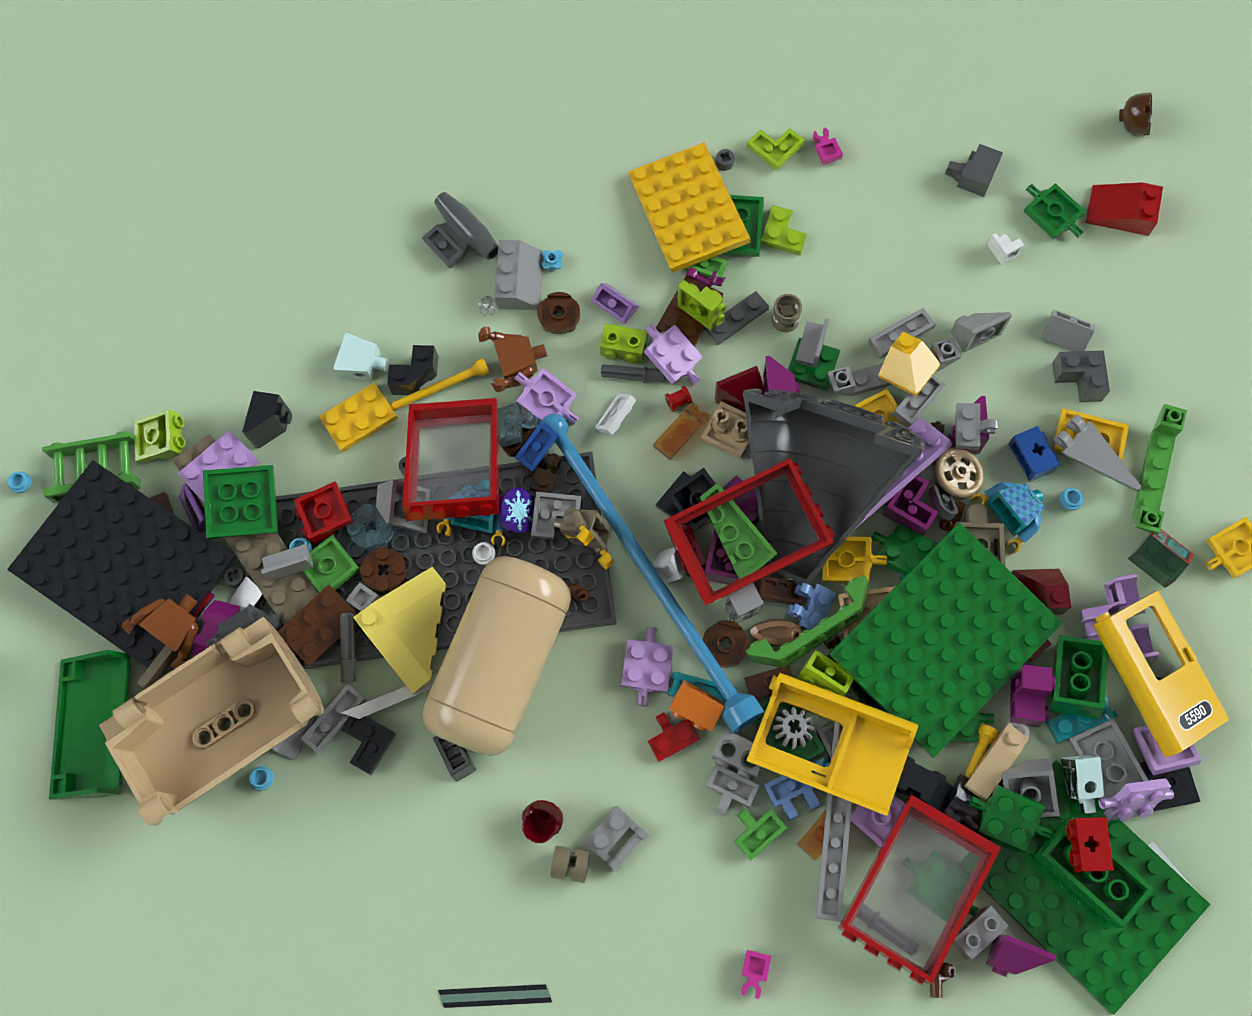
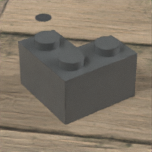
M1104 350L1059 352L1052 362L1055 383L1077 382L1079 402H1102L1110 392Z

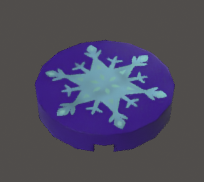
M512 488L504 491L499 497V514H497L502 527L508 532L511 531L516 534L528 531L533 523L534 499L527 491L521 488Z

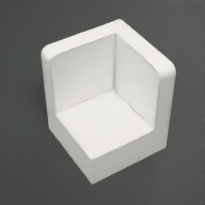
M995 233L991 236L987 246L1002 265L1019 256L1024 244L1020 238L1012 242L1006 234L998 237Z
M674 547L661 551L653 563L654 568L665 584L682 579L685 573Z

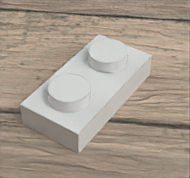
M618 393L595 428L600 433L613 435L619 429L625 416L631 412L636 399L632 395Z

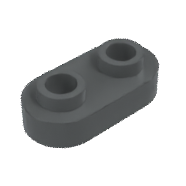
M935 482L929 489V495L934 509L938 511L937 516L942 520H952L958 513L954 497L945 492L938 482Z

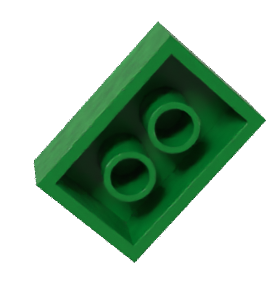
M1059 635L1055 646L1053 667L1056 685L1054 691L1051 692L1050 712L1094 719L1101 718L1105 708L1108 653L1102 641Z

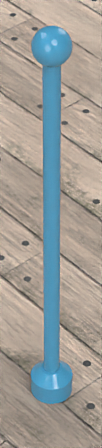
M559 414L546 415L541 422L560 435L556 440L557 446L725 699L722 718L732 733L746 728L765 713L753 695L737 693L567 437L568 424L565 418Z

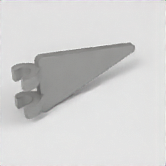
M1076 414L1069 420L1066 427L1076 432L1077 435L1072 439L1063 430L1053 439L1052 442L1055 445L1064 449L1062 452L1064 456L1134 491H1138L1141 488L1138 481L1092 422L1085 424L1084 420Z

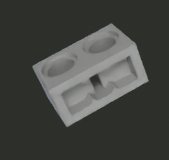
M752 583L727 596L724 612L729 621L733 620L738 624L761 612L764 603L754 584Z
M725 729L712 755V758L716 760L715 764L726 769L731 767L737 770L736 774L748 780L750 778L755 779L761 768L758 765L749 768L743 762L744 757L749 755L753 742ZM725 745L732 746L735 754L731 757L724 756L721 751L722 747Z
M984 906L960 928L953 945L965 959L972 960L1008 927V924L992 906Z

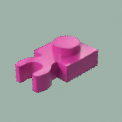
M826 127L823 128L822 132L824 136H819L816 131L813 132V141L817 143L815 150L823 165L842 159L843 153L836 139L828 138L829 130Z
M746 950L741 975L748 977V981L742 986V995H746L747 988L753 986L756 989L755 998L759 999L761 995V988L758 985L759 980L767 982L772 956Z

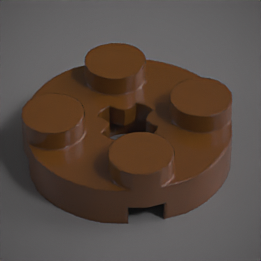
M554 292L547 295V298L543 302L541 301L537 308L539 323L544 331L553 334H564L574 331L580 320L578 302L565 292ZM557 309H561L564 315L556 317L553 313H557Z
M379 547L365 557L360 567V573L363 582L370 590L382 594L391 592L404 584L407 577V565L404 558L397 551L386 547ZM382 566H389L387 569L389 573L387 575H379V569Z
M719 621L710 626L703 636L704 643L721 668L735 667L747 655L746 650L749 648V639L743 628L735 622ZM724 638L729 639V644H732V647L727 648V650H723L722 646L719 645V641L723 642Z

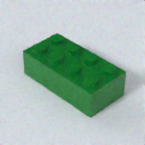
M1075 818L1065 819L1034 857L1113 928H1124L1155 889L1112 851L1113 871L1075 872L1069 858L1070 851H1072L1071 840H1068L1066 834V826L1069 825L1068 820ZM1084 842L1085 847L1092 848L1091 843Z

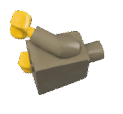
M567 509L563 518L555 519L553 524L554 530L562 532L573 544L594 548L597 555H602L597 561L605 570L614 563L611 555L606 552L612 529L596 510Z

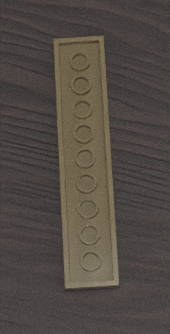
M209 434L172 460L179 471H181L215 441ZM197 496V498L205 508V503ZM278 533L225 538L275 614L281 618L283 626L319 594L303 571L272 581H268L262 575L261 570L264 569L263 557L289 549Z

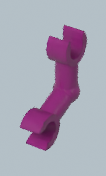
M689 267L686 276L709 287L713 285L722 286L725 277L720 278L716 276L717 271H714L710 278L699 274L692 267Z

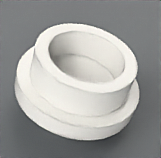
M481 542L474 547L472 555L478 564L487 565L488 562L495 558V549L491 544Z

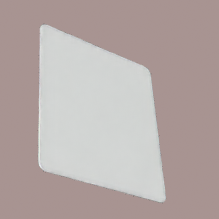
M245 577L228 603L240 606V611H242L249 604L255 606L262 593L248 577Z

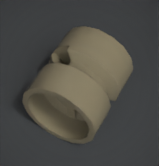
M783 294L776 299L772 314V324L778 331L791 332L797 328L802 312L800 299L792 294Z
M556 845L551 866V878L565 880L566 877H570L571 881L585 883L590 851L576 849L574 852H571L568 847ZM570 862L576 863L575 867H570Z

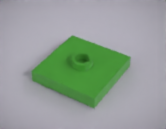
M331 535L310 551L313 568L304 570L303 573L320 593L329 584L336 590L359 572L360 568L336 538Z

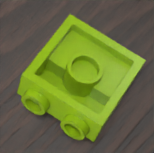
M685 280L678 285V307L710 331L715 325L719 326L724 321L725 315L722 313L725 311L726 305L723 304V298L716 290L705 287L700 292L694 284H689Z
M167 409L134 421L136 462L142 464L157 458L167 460L182 453V448L185 447V439L181 435V428L184 427V419L181 414Z

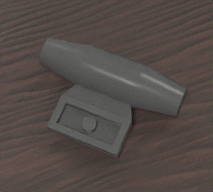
M447 192L440 193L436 197L434 204L446 222L434 226L422 237L423 241L449 268L453 267L465 256L468 246L488 260L496 257L499 246L488 229L465 205Z

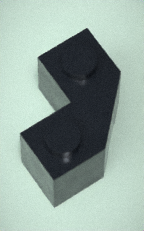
M413 345L411 365L389 364L387 385L392 395H410L419 391L420 387L437 376L439 356L434 345Z
M907 756L896 791L908 796L913 795L942 812L953 786L946 781L947 777L942 773L932 772L915 763L913 758Z

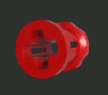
M682 386L681 390L672 394L667 393L664 395L666 403L672 412L684 404L688 403L690 405L693 403L686 386Z

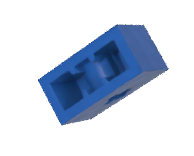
M1038 426L1013 436L1008 443L1029 482L1053 473L1059 466L1057 454L1050 449L1045 433L1041 432Z

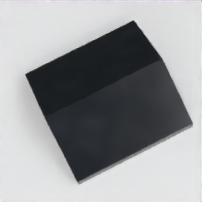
M959 774L942 813L984 837L985 834L978 831V826L982 819V811L969 806L972 796L980 798L964 787L969 778Z

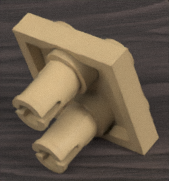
M721 401L701 436V441L735 458L741 459L749 444L746 425L747 414Z

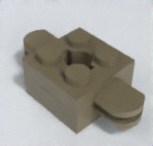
M981 504L971 505L965 512V522L960 523L1006 567L1004 524L988 523L987 508Z

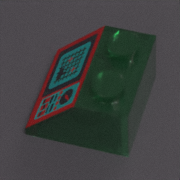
M1161 529L1159 534L1149 532L1128 557V560L1166 588L1178 579L1189 565L1194 554Z

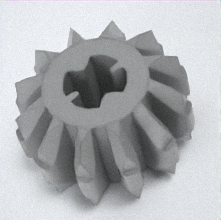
M792 707L791 715L784 709L782 710L783 717L776 716L775 720L780 725H774L773 730L781 731L775 736L776 740L785 738L782 746L786 747L790 741L791 748L796 749L798 741L799 745L804 747L806 745L804 739L810 741L813 738L808 732L814 731L815 727L807 725L812 721V717L804 719L805 710H801L799 715H797L796 708ZM793 723L797 724V730L800 732L795 731V733H791V727L788 724L791 726Z

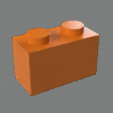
M683 680L669 709L673 711L672 714L681 720L687 718L694 722L693 725L699 730H709L712 732L725 707V701Z

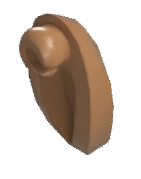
M785 619L765 620L754 624L750 629V633L754 638L760 641L766 638L768 643L774 646H782L787 642L791 643L803 632L798 624Z

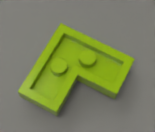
M789 128L775 141L760 129L747 142L746 147L778 171L804 145L805 139Z
M772 205L761 238V245L801 256L807 233L788 228L793 210Z

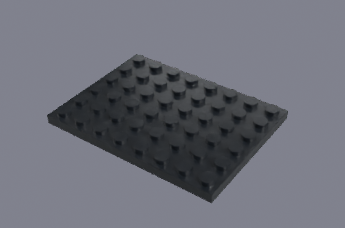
M92 460L7 570L148 668L165 644L139 624H136L128 635L122 628V623L141 608L158 599H172L178 604L186 594L198 601L189 612L191 615H194L237 557L211 539H207L201 532Z

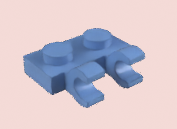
M806 583L797 584L794 593L806 598L805 607L794 604V606L789 605L786 614L799 619L798 625L802 629L811 630L823 618L828 617L836 593L819 584H813L812 587Z
M784 775L764 785L774 808L782 806L788 821L798 816L791 800L803 795L810 811L820 805L813 792L814 787Z

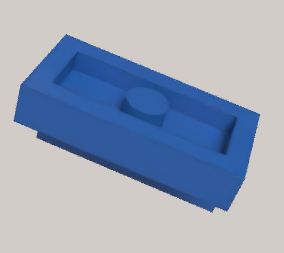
M540 422L514 458L531 471H534L560 435L543 422Z

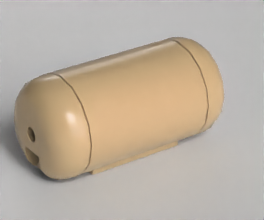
M501 556L488 562L480 575L430 690L429 697H427L424 704V724L430 732L448 742L482 755H499L508 749L516 735L515 733L519 728L569 609L571 601L570 590L560 577L542 567L514 557Z

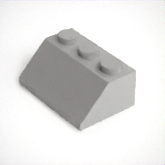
M499 240L495 300L498 309L537 310L541 301L542 250L520 240Z

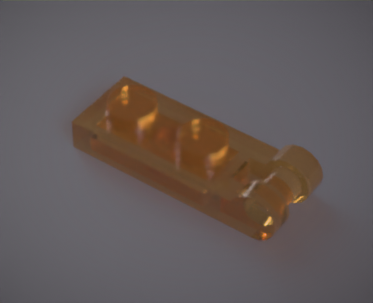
M694 402L681 413L653 444V447L669 460L676 455L710 418V415L698 409L699 406ZM692 415L696 418L694 422L689 418Z

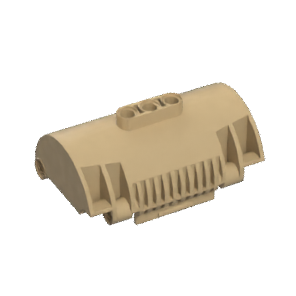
M262 617L244 630L240 627L216 644H213L157 680L134 698L113 710L114 716L99 726L106 737L105 744L140 804V807H138L140 816L147 825L157 826L162 822L163 817L168 814L174 815L306 726L310 718L315 715H322L324 707L316 688L297 657L275 628ZM250 706L251 713L247 717H244V709ZM230 719L231 726L228 730L224 731L223 725ZM207 733H210L209 742L207 744H204V736Z

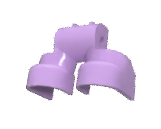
M1138 574L1114 578L1104 584L1108 605L1081 610L1083 619L1080 622L1085 624L1087 635L1084 636L1085 639L1101 641L1092 625L1096 622L1095 617L1106 612L1112 615L1140 599L1137 588ZM1145 609L1135 615L1145 614ZM1149 623L1129 628L1146 661L1157 660L1159 654L1158 651L1154 652L1152 647Z

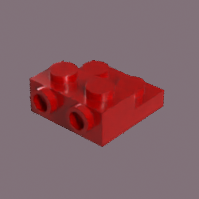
M336 481L294 500L297 507L294 509L298 520H302L304 524L302 532L306 540L310 539L314 544L327 539L331 535H335L334 531L354 523Z

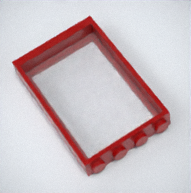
M497 398L409 404L402 504L406 521L499 514V408Z
M910 795L902 806L838 926V929L843 931L841 935L853 943L856 940L865 945L864 950L875 957H878L879 954L888 959L886 963L898 971L902 968L911 973L909 978L920 985H923L924 982L932 984L1001 847L922 800Z

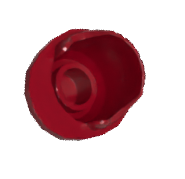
M537 800L530 803L522 812V831L525 837L534 843H546L554 835L558 834L562 828L563 813L552 802Z

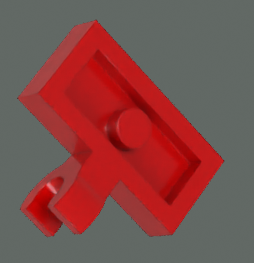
M663 712L656 716V720L663 732L647 742L659 763L699 741L700 737L689 719L672 727L667 715Z

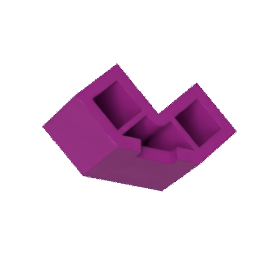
M214 600L204 610L201 620L204 621L200 635L195 634L192 642V658L208 648L206 642L215 636L214 633L218 630V624L240 612V606Z

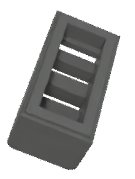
M438 736L433 737L451 777L456 782L477 770L465 748L451 742L443 746L442 743L446 740ZM458 746V748L453 750L452 752L448 754L446 753L450 749ZM462 754L461 758L457 759L454 762H451L452 759Z

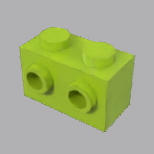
M605 323L600 343V354L609 360L622 359L632 364L637 362L643 363L645 355L643 351L647 346L648 332L646 330Z
M816 649L796 678L841 696L847 693L854 680L839 664Z

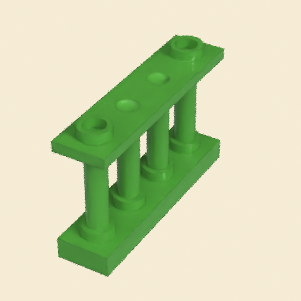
M121 431L117 432L116 435L69 443L57 442L52 443L51 446L42 447V451L52 459L54 458L55 481L52 487L44 488V497L53 503H59L74 484H64L63 457L76 456V478L78 479L86 469L85 453L97 451L98 464L108 470L107 449L118 447L120 473L117 476L135 489H141V480L133 473H130L128 446L135 445V437L130 432Z

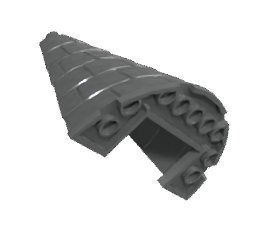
M760 389L744 390L742 396L744 397L747 414L746 425L754 474L757 475L791 458L793 463L797 462L802 471L800 477L803 483H808L813 492L811 499L814 505L819 504L824 514L821 518L825 526L829 525L835 535L832 538L834 541L832 545L773 573L776 576L792 578L793 582L797 584H808L825 565L827 559L845 542L846 537L865 519V516L885 496L886 492L905 473L906 469L923 453L925 443H922V438L909 428L892 421L883 423V416L843 402L822 400L820 403L817 402L818 398L814 395L786 390L769 389V392H764V394H761L762 390ZM785 474L755 488L762 536L778 553L766 563V566L818 541Z

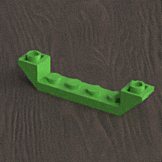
M1164 404L1152 429L1139 482L1141 488L1137 491L1132 513L1135 528L1155 534L1160 533L1164 512L1160 511L1175 439L1183 430L1187 413L1185 409Z
M862 575L859 578H853L844 587L848 598L852 602L850 605L846 604L833 616L823 618L816 627L803 631L797 639L791 643L783 644L777 652H774L766 638L761 641H755L746 650L750 660L753 663L785 668L832 636H835L863 618L869 591L866 576Z

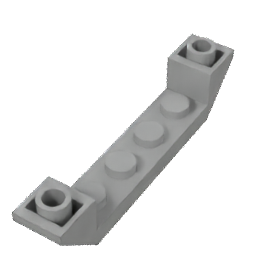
M954 337L935 342L930 348L932 354L940 362V367L936 372L961 358ZM883 363L853 372L847 366L828 371L827 373L833 391L837 394L854 396L892 385L878 378Z

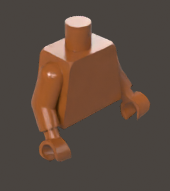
M486 326L482 327L478 333L479 342H485L490 339L494 342L504 376V380L501 378L493 379L494 383H491L496 392L520 386L521 384L515 380L518 373L521 372L530 379L538 371L535 360L547 357L544 344L531 347L529 337L504 334L496 331L491 332L490 328Z
M188 594L178 604L172 599H158L141 608L132 617L123 622L122 628L129 635L136 624H139L174 652H178V658L170 665L177 668L188 660L187 658L192 650V642L195 634L198 633L199 628L195 623L197 618L189 613L198 601Z

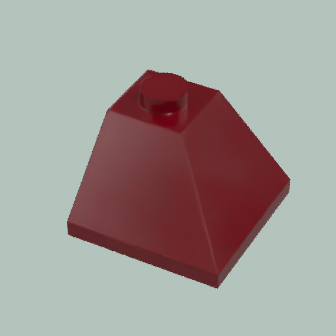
M754 366L716 382L715 402L719 404L722 401L746 413L744 397L742 396L743 391L760 389L762 390L761 394L765 392L758 367Z
M1059 568L1012 570V574L1053 614H1064L1072 608L1069 585Z

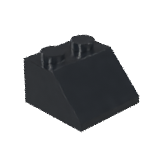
M253 391L242 432L255 448H261L286 432L287 425L292 420V412L279 394Z
M702 468L670 491L667 496L678 511L682 512L700 503V496L716 483L705 468ZM705 513L687 523L695 531L711 521L708 514Z

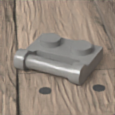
M616 806L584 843L617 872L625 858L641 840L644 841L649 835ZM629 829L635 832L613 858L608 855V852Z

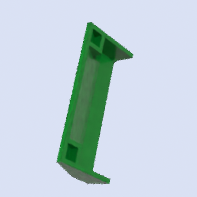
M104 650L61 660L49 790L50 800L121 795L122 772L105 744L106 737L99 725L114 716L113 710L127 702L130 655L127 653Z

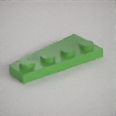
M716 483L700 496L701 502L724 491L719 483ZM733 500L707 512L739 579L759 570L778 554Z

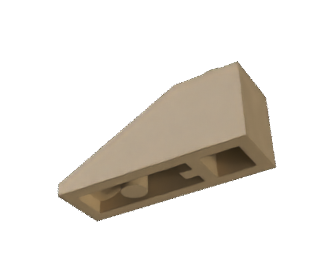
M1008 723L991 743L964 787L983 801H986L996 785L1001 781L1002 772L1011 767L1029 738Z

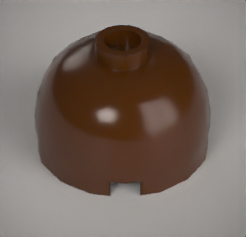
M1152 92L1131 96L1126 101L1124 109H1120L1119 122H1123L1127 132L1133 135H1150Z

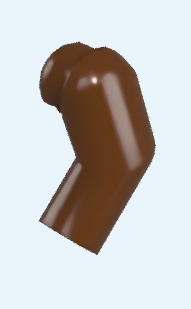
M955 501L958 513L952 520L940 519L939 526L942 530L950 531L957 522H960L966 506L965 503Z
M577 584L568 585L571 599L585 602L589 598V592L586 588Z
M947 962L942 963L933 983L930 984V997L943 998V983L950 977L953 978L955 976L956 968L954 965Z

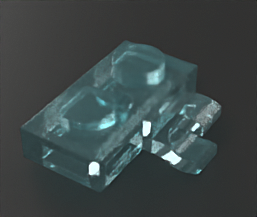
M518 402L498 408V443L502 448L522 442V427L532 429L538 426V419L533 418L532 411L521 414V406Z

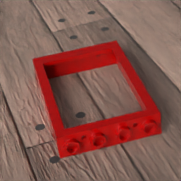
M791 458L663 520L705 607L834 543L832 538L835 535L829 525L825 526L821 518L824 516L819 504L814 505L811 499L813 492L808 483H803L800 477L802 471L798 463H793ZM785 474L818 541L719 590L713 591L681 525Z

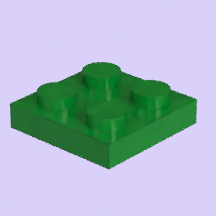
M799 337L788 370L794 374L796 382L827 391L830 383L827 373L835 369L841 350L822 345L816 368L798 364L795 361L802 339Z

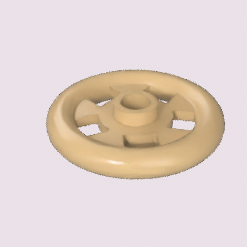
M953 447L948 448L936 459L934 464L935 477L945 492L957 498H969L979 492L983 485L984 474L981 464L972 453ZM949 457L954 461L950 466L946 462ZM962 458L969 463L968 466L961 462ZM945 472H948V477L950 481L946 479L944 475ZM970 473L974 474V481L969 480ZM958 483H964L966 489H959Z

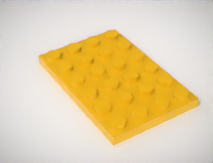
M705 142L628 171L631 183L671 273L751 243L749 234Z

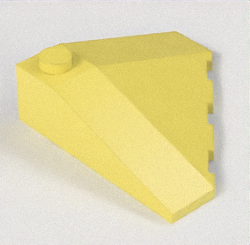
M433 567L376 600L353 617L412 694L429 683L433 676V670H430L432 656H436L438 638H435L437 624H441L443 607L440 606L441 596L446 591V583Z

